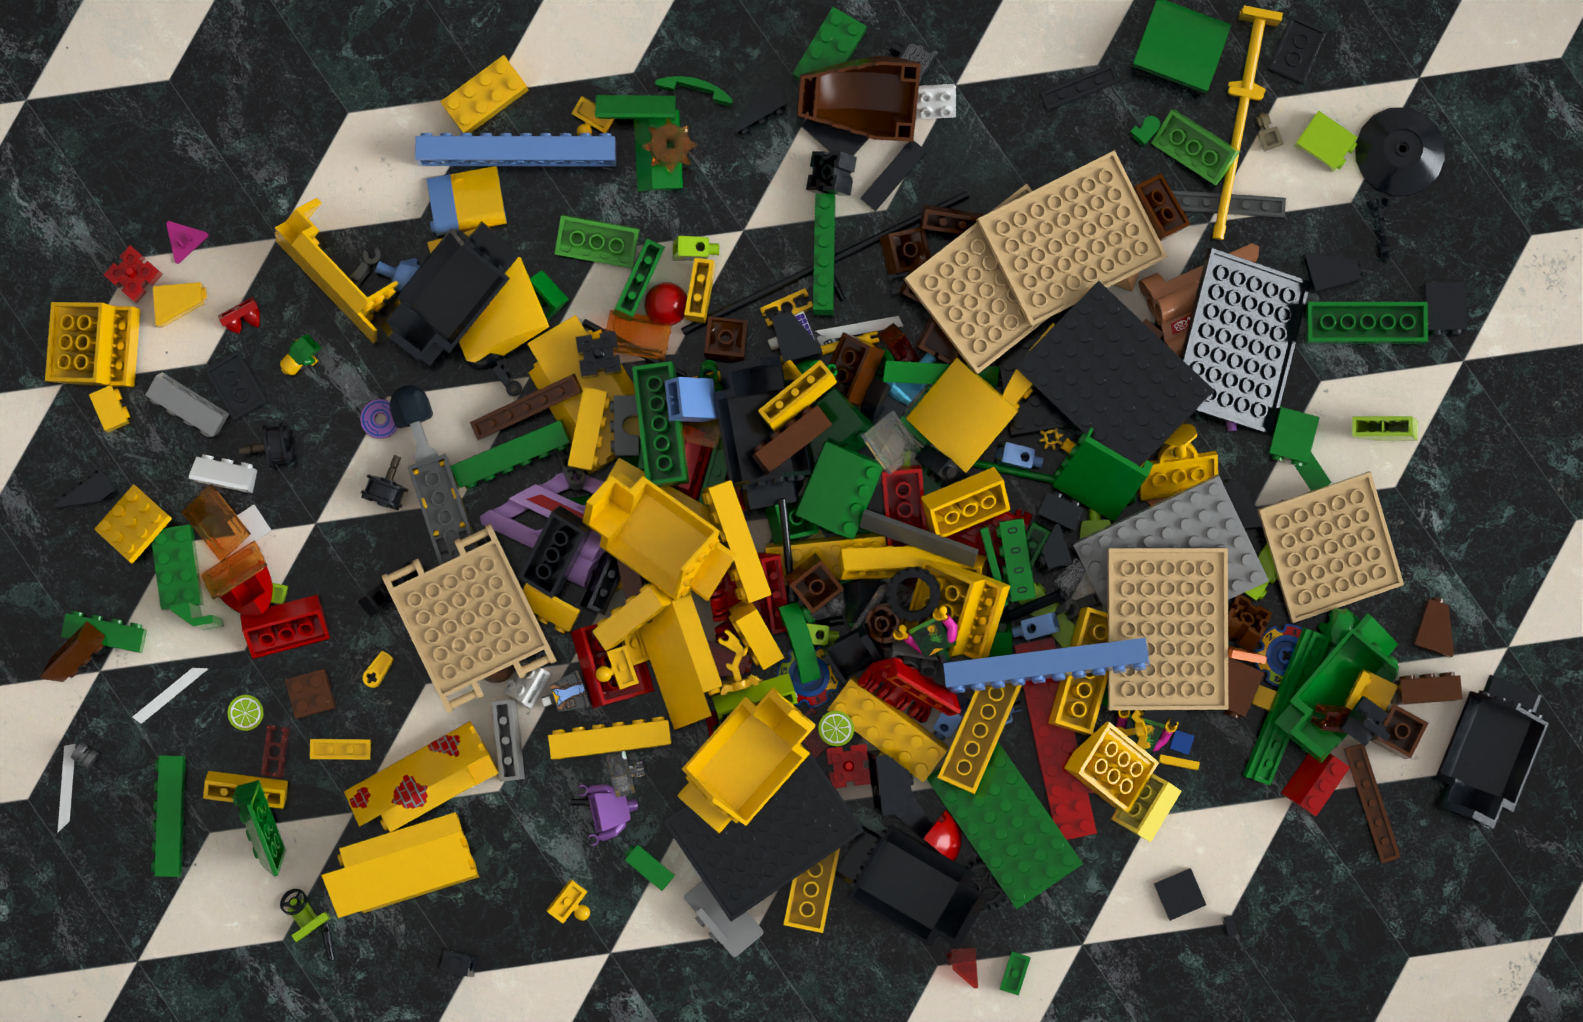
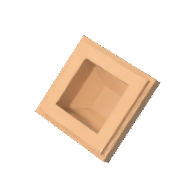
M1139 273L1114 285L1132 292Z

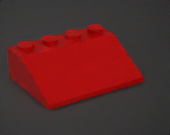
M597 624L582 627L571 632L593 709L654 691L646 661L633 666L639 681L638 684L619 690L614 675L611 676L609 681L600 682L596 678L597 669L601 666L611 668L606 654L607 651H605L592 632L598 627ZM620 643L618 646H616V647L613 648V649L622 647V643Z

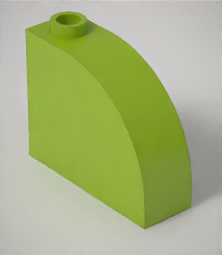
M1352 416V437L1378 441H1418V421L1413 416Z

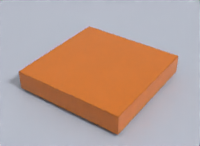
M1228 646V657L1266 664L1267 657L1262 654Z

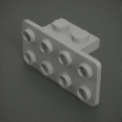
M703 880L684 896L686 902L696 912L697 917L695 919L702 927L706 925L711 931L708 935L715 943L719 941L733 957H737L763 935L762 928L747 911L731 922Z

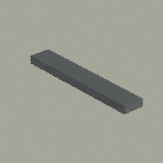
M1171 190L1184 212L1218 214L1221 193ZM1231 194L1228 215L1285 218L1286 198Z
M867 509L864 510L860 528L972 568L975 564L979 549Z

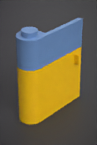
M497 166L427 178L433 221H430L432 233L436 232V236L446 235L451 228L456 232L458 230L462 232L473 230L481 221L488 227L507 224Z

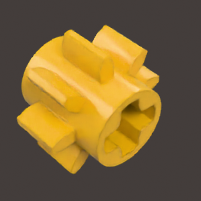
M1058 429L1047 430L1046 433L1044 431L1040 432L1043 438L1039 440V443L1044 442V449H1047L1049 446L1054 451L1056 444L1062 445L1059 438L1063 434H1058ZM1054 434L1056 442L1052 441L1049 443L1046 435Z

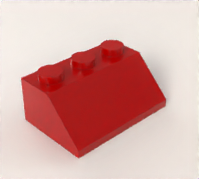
M1308 753L1280 794L1313 817H1316L1350 767L1332 754H1329L1322 763H1319Z

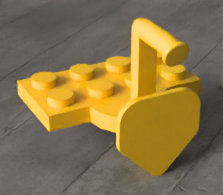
M1182 424L1165 442V445L1158 454V459L1149 461L1153 463L1147 479L1139 488V498L1141 501L1173 496L1218 474L1217 452L1197 453L1195 447L1190 443L1197 437V431L1193 425Z

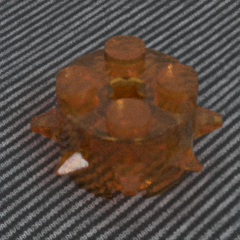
M666 119L665 125L655 129L651 126L648 128L652 138L649 143L642 145V149L650 151V155L653 158L650 164L652 167L659 164L664 167L666 166L669 173H673L674 167L681 162L687 165L691 164L687 154L690 149L697 147V143L690 141L687 134L689 128L687 125L681 128L678 125L672 124L670 119ZM666 142H671L673 144L674 149H667Z

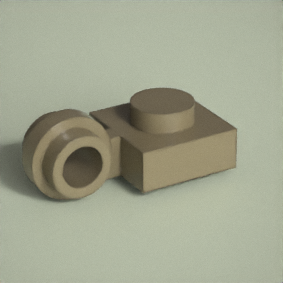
M1259 113V116L1256 117L1258 126L1265 129L1258 132L1264 152L1283 145L1278 127L1269 128L1268 126L1271 124L1268 113Z

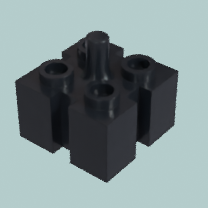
M812 151L810 167L813 168L812 175H808L806 190L816 194L851 196L853 180L850 174L855 172L857 157L841 151H830L829 153Z
M615 331L599 333V339H593L592 335L576 337L578 354L584 356V360L579 361L582 379L598 377L599 371H605L606 375L622 373L619 355H614V350H619Z

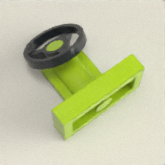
M291 889L281 898V910L287 915H292L301 928L291 935L295 942L300 941L331 918L327 912H323L317 917L307 902L306 894L301 889ZM298 892L295 897H292L288 902H284L290 894ZM284 906L290 907L288 911L284 910Z

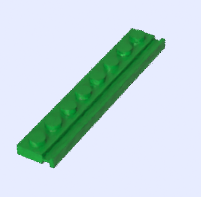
M1303 627L1243 773L1245 777L1271 785L1290 739L1285 734L1286 732L1274 722L1289 706L1293 696L1320 666L1331 637Z

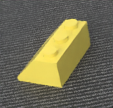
M1152 774L1129 813L1117 809L1111 819L1151 843L1180 795L1181 790L1166 780Z

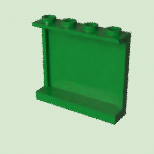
M1090 428L1087 434L1083 432L1077 442L1079 445L1075 444L1069 453L1071 456L1065 457L1061 464L1063 468L1058 467L1053 476L1056 478L1053 487L1115 522L1147 479L1153 463L1146 460L1142 467L1138 466L1090 438L1093 428Z

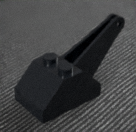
M880 750L867 751L874 810L882 816L894 814L923 839L933 825L911 793V785H914L912 773H909L906 768Z

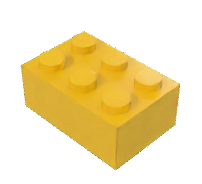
M741 601L728 609L731 614L728 618L741 641L747 647L748 653L756 666L760 664L763 670L784 659L783 654L752 602L742 603Z

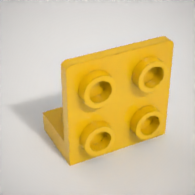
M1362 668L1344 705L1352 710L1360 698L1365 696L1386 711L1398 686Z

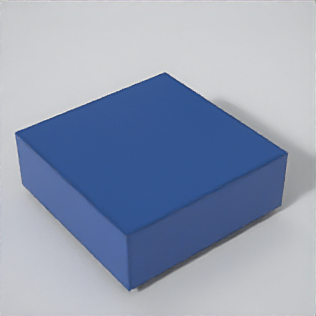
M1176 730L1169 749L1189 755L1195 736Z

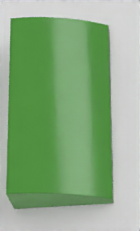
M1177 110L1169 112L1151 144L1214 185L1219 183L1240 153L1239 150Z
M562 214L555 255L633 268L640 228Z

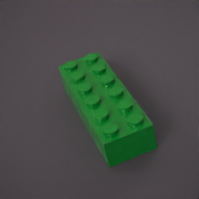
M1307 302L1305 304V344H1425L1428 342V302Z
M669 361L634 366L632 371L645 478L658 487L689 483L682 421H669L665 381L676 378L675 364Z

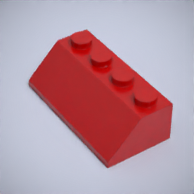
M318 594L268 607L263 614L258 616L240 615L242 632L252 659L330 639Z

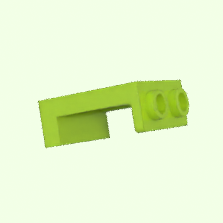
M1318 110L1294 146L1299 150L1304 149L1330 167V171L1334 172L1336 168L1340 170L1346 162L1344 157L1347 152L1350 154L1357 146L1355 141L1358 137Z

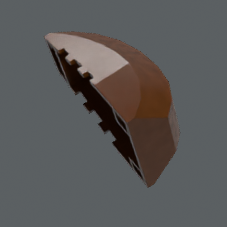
M873 56L800 75L797 116L825 123L874 140L913 142L921 63L896 57Z

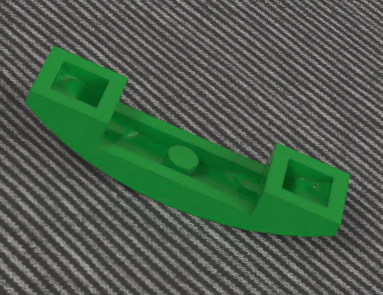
M673 76L661 78L655 82V88L675 92L676 85L714 94V103L730 107L733 105V99L728 94L704 80Z
M798 602L778 607L783 626L786 627L797 663L795 666L801 684L821 678L814 645Z

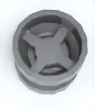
M81 742L72 753L71 759L81 762L84 768L89 769L99 753L95 750H90L87 744Z

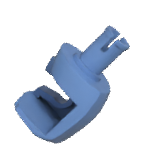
M416 258L402 260L396 268L379 261L375 273L390 278L391 283L397 281L399 284L394 290L400 292L421 265H419V260Z

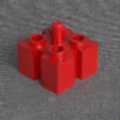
M129 245L120 255L123 261L118 266L113 263L103 275L118 288L123 285L124 288L121 291L137 304L147 293L144 290L146 285L150 283L153 286L163 274L149 261L143 264L142 262L145 258Z
M866 744L850 746V751L843 752L842 747L826 749L828 765L833 764L834 772H829V779L835 788L847 787L846 782L854 781V786L871 784L869 768L864 769L863 761L868 760Z

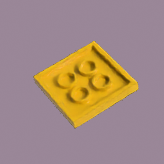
M133 484L94 530L133 564L172 518Z

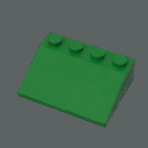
M825 441L795 515L854 540L863 512L868 507L884 465L879 460Z
M259 780L236 786L235 792L232 795L235 806L239 807L240 820L243 824L245 823L247 838L249 841H252L254 846V856L256 859H259L260 864L274 877L278 876L286 848Z

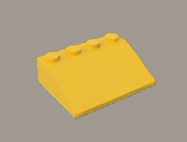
M1107 721L1073 752L1064 769L1111 806L1129 813L1159 762Z

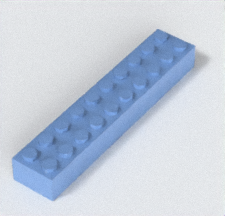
M421 133L420 136H416L415 160L418 166L616 167V139L610 133H601L599 136H592L590 133H580V136H572L571 133H560V136H552L551 133H540V136H532L531 133H520V136H512L511 133H500V136H492V133H480V136H472V133H460V136H452V133H440V136H432V133Z
M1146 638L949 662L943 663L946 688L953 692V694L964 693L965 689L968 688L973 689V691L985 690V686H992L993 689L1004 688L1005 684L1012 683L1013 686L1025 685V681H1032L1034 684L1044 683L1045 679L1052 678L1053 681L1065 680V676H1072L1074 679L1084 678L1087 673L1101 676L1106 675V671L1111 670L1114 673H1124L1127 668L1141 671L1146 670V666H1150L1147 640Z

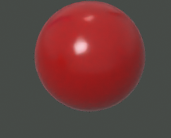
M658 283L646 294L644 301L645 312L649 319L657 325L664 327L676 325L685 317L687 295L675 283Z

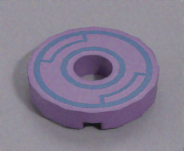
M372 400L365 405L361 412V426L373 438H388L398 429L394 424L388 400ZM378 414L386 416V421L381 425L375 422V417Z

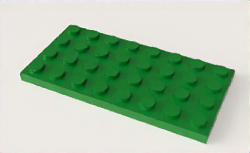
M999 742L996 744L975 795L938 779L941 768L927 777L928 782L1017 910L1083 864Z

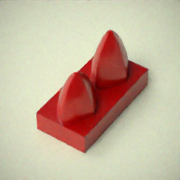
M254 297L218 315L222 326H225L231 332L239 334L242 326L240 317H243L247 323L258 328L260 325V313Z

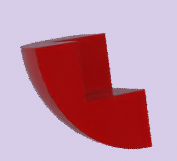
M263 562L218 591L217 595L226 605L238 613L247 616L263 614L270 605L273 593L272 580L267 566Z
M946 809L923 839L939 853L956 861L961 849L962 834L959 825L948 809Z

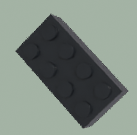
M562 506L557 507L551 512L518 578L550 598L555 597L561 592L592 529L582 522L583 519Z

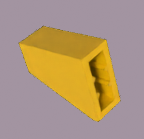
M201 282L153 286L156 326L163 328L205 304L204 299H207V288L203 287Z

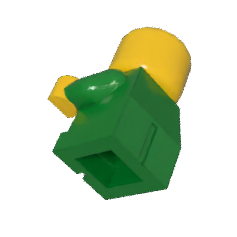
M309 334L301 336L291 343L290 352L280 361L281 371L286 375H295L302 365L314 366L318 362L314 355L322 348Z

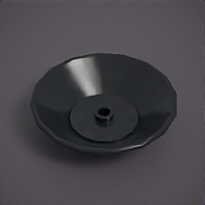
M1408 107L1388 108L1374 114L1363 125L1356 141V163L1363 178L1376 190L1392 196H1411L1428 188L1439 176L1445 160L1444 140L1437 125L1424 113ZM1399 147H1405L1406 151L1400 152Z

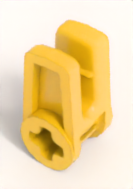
M381 651L364 672L363 682L370 688L378 687L394 659L388 653ZM375 673V678L377 679V681H372L371 683H368V675H374Z

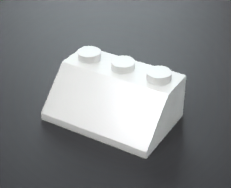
M202 454V458L196 457L189 474V479L207 485L253 493L257 470L253 468L252 464L241 462L240 466L233 464V460L222 458L220 462L215 461L213 456Z

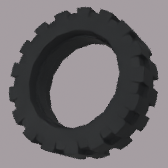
M918 566L901 569L891 578L886 591L888 606L900 619H906V621L910 622L926 619L939 604L941 597L940 584L937 582L936 577L927 569H922ZM912 577L923 580L930 590V600L927 605L915 611L903 607L897 598V588L900 583Z

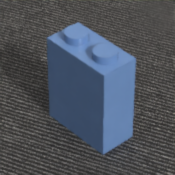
M676 377L665 381L669 421L706 422L718 418L713 394L715 392L713 379Z

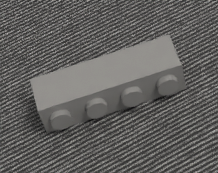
M163 372L156 375L145 395L150 398V402L165 407L169 414L184 419V423L199 428L200 432L207 437H214L219 434L229 416V413Z
M516 699L491 702L500 782L525 779Z

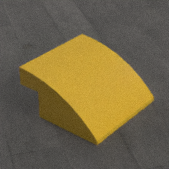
M520 257L515 260L506 272L510 279L460 339L459 343L466 361L476 363L490 353L504 356L549 327Z
M51 302L45 381L79 385L135 387L141 309L133 306H113L105 303Z
M957 357L906 419L936 448L951 458L967 473L1016 415L1018 410L1007 402L999 391L981 376L976 375L969 366Z
M924 559L922 569L930 571L940 584L941 597L937 606L938 611L940 612L941 607L945 606L947 608L946 614L949 613L958 626L956 646L947 650L949 656L953 657L964 654L972 659L988 658L1010 585L970 570ZM919 578L909 610L922 609L930 600L929 587ZM933 613L921 621L910 622L905 620L906 633H910V629L934 618Z

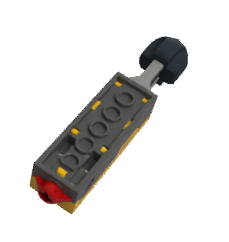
M412 385L402 386L391 396L389 403L390 412L396 427L405 428L411 426L417 445V451L414 456L416 464L407 467L439 564L442 565L461 556L454 541L459 538L462 540L472 535L473 531L448 456L446 454L438 456L437 451L428 445L421 423L431 419L433 415L429 399L419 387ZM474 542L464 548L466 552H469L478 546Z

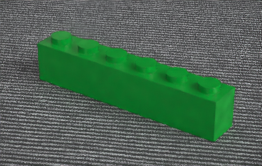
M815 194L814 315H834L835 194Z
M560 419L451 465V469L459 487L465 486L466 489L476 486V481L484 479L486 482L495 478V473L502 471L505 474L514 470V465L519 463L521 466L532 462L531 458L538 456L539 459L550 455L549 451L556 448L557 451L568 447L567 443L572 440L563 419Z
M159 755V760L155 761V771L158 772V780H155L154 791L157 792V800H154V812H157V819L153 821V832H156V840L152 842V852H155V860H152L151 871L155 872L154 876L158 877L182 876L186 756Z

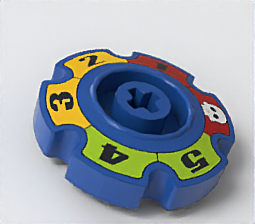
M1285 624L1282 630L1274 626L1264 632L1261 640L1258 642L1261 648L1254 650V652L1266 656V664L1256 662L1254 664L1257 670L1266 673L1265 681L1279 687L1290 661L1282 659L1284 656L1282 652H1289L1290 655L1288 657L1289 659L1291 658L1303 628L1292 624Z
M817 646L815 650L821 678L801 684L793 650H789L787 652L789 659L787 661L781 660L779 663L777 677L789 673L798 701L794 705L800 706L802 702H807L809 708H814L827 703L830 700L828 693L830 691L837 692L840 679L836 680L832 673L833 668L831 665L827 666L822 658V655H824L823 647Z

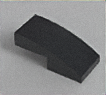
M875 377L866 391L860 412L874 424L885 409L882 402L892 388Z

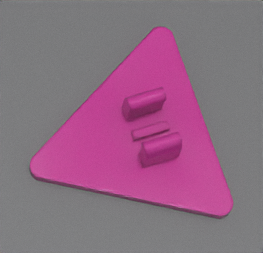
M171 221L167 222L173 256L177 264L183 261L209 236L207 232Z

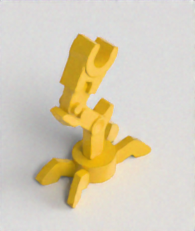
M728 629L725 630V633L729 636V639L723 640L719 637L718 641L720 644L736 652L733 663H726L727 668L733 672L735 681L732 683L725 682L721 689V695L727 694V691L733 692L750 687L751 684L756 686L760 682V679L752 674L748 679H742L738 666L742 657L747 654L748 649L747 647L743 648L739 643L740 640Z
M1136 710L1131 717L1135 721V728H1116L1126 736L1137 734L1139 738L1137 745L1147 749L1151 745L1150 742H1147V728L1144 719L1141 717L1143 710Z

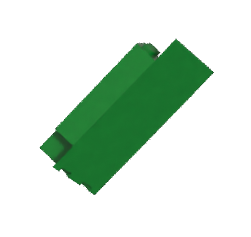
M1367 613L1359 624L1346 634L1293 696L1289 706L1274 723L1284 730L1285 734L1294 743L1298 744L1304 753H1309L1319 763H1322L1335 747L1337 748L1348 735L1340 729V726L1352 711L1345 707L1344 702L1361 669L1363 668L1392 683L1398 677V661L1390 655L1398 646V643Z

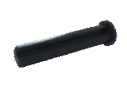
M1057 587V591L1007 611L1006 616L1009 621H1013L1061 600L1065 602L1060 587Z

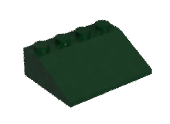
M835 387L811 406L813 409L818 405L832 423L827 430L807 444L811 472L825 441L858 452L877 436L874 424Z

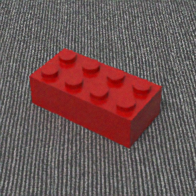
M910 465L883 468L880 478L884 516L927 531L926 515L921 497L924 496L921 466ZM886 537V546L904 547L908 545Z

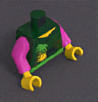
M942 606L940 612L935 608L933 612L934 618L910 629V633H906V627L900 625V632L895 629L893 636L897 640L903 639V641L926 658L936 655L940 665L951 661L947 650L956 646L958 626L949 613L946 614L947 608Z
M1118 710L1119 715L1116 727H1123L1125 729L1135 728V721L1131 718L1133 714H1130V710ZM1143 718L1147 728V742H1150L1151 745L1150 748L1143 750L1151 754L1152 751L1156 752L1168 742L1172 733L1177 730L1178 722L1176 725L1171 726L1169 724L1171 718L1167 719L1166 725ZM1137 734L1127 736L1136 744L1138 743L1139 738Z

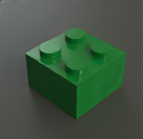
M798 496V502L787 503L790 541L819 533L816 524L795 515L802 496ZM779 505L765 507L774 544L782 543Z

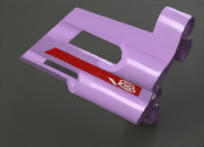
M562 472L541 485L535 484L510 497L509 501L504 505L481 515L480 520L482 525L486 526L491 523L495 531L533 548L542 529L534 530L511 518L522 514L528 509L549 518L554 509L562 506L583 519L586 505H580L558 495L570 488ZM576 473L573 474V480L575 479L576 482L580 481L577 480ZM585 475L586 484L582 489L594 494L604 482ZM593 529L567 580L583 588H586L589 584L593 570L596 569L601 556L606 551L600 547L601 535Z

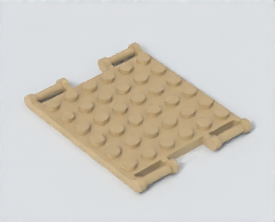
M491 523L486 525L484 529L462 540L460 538L455 540L454 542L461 556L425 572L417 558L413 560V563L389 575L388 573L382 575V579L447 713L452 712L453 708L476 697H483V691L477 681L504 668L514 665L521 679L526 676V673L549 662L552 664L557 661ZM488 535L490 536L492 541L466 552L464 547ZM417 570L419 576L396 587L393 586V581ZM542 650L545 651V656L521 666L519 661ZM472 685L474 690L451 701L448 700V695Z

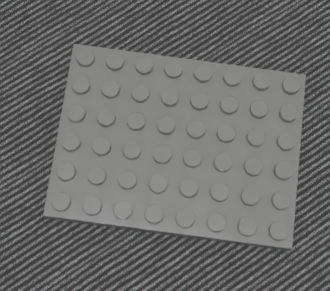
M1219 474L1073 542L1074 548L1106 613H1108L1107 549L1228 548V600L1269 581Z

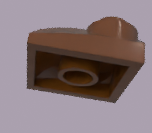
M708 316L704 356L712 360L729 362L744 360L748 320Z

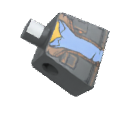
M579 670L551 684L552 694L541 697L545 708L556 705L558 712L591 707Z

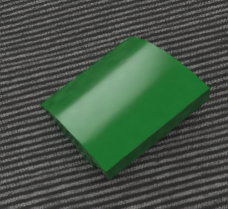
M1156 0L1132 66L1206 94L1217 68L1231 24L1167 0Z

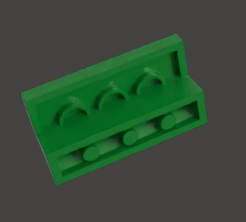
M596 95L595 118L675 120L676 96Z
M675 110V120L634 119L637 192L652 190L670 191L683 188L679 110Z
M183 603L169 606L173 613L193 627L202 630L224 627L223 619L213 615L202 617L201 607L195 604Z

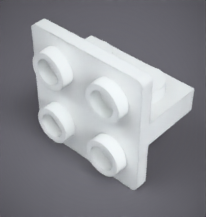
M954 84L919 86L916 110L917 119L956 117V86Z
M523 659L520 662L521 666L531 663L527 659ZM539 667L526 673V676L520 679L515 670L511 679L506 683L503 692L532 708L550 678L551 673Z

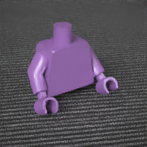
M607 784L591 785L590 787L579 785L578 788L585 787L586 789L585 794H579V796H588L596 831V833L588 836V838L594 836L597 839V842L592 843L591 846L597 845L600 840L606 841L618 836L626 827V822L631 820L630 812L638 810L637 800H627L625 793H619L617 788Z

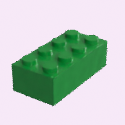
M832 7L792 73V78L800 82V75L848 62L864 36L867 26Z
M183 525L163 528L152 541L161 610L167 611L170 610L169 606L183 603H192L197 606L204 605L193 526Z

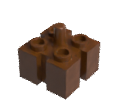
M1240 594L1228 606V639L1232 642L1238 640V645L1252 652L1261 640L1272 612L1260 605L1258 607L1251 605L1252 601Z

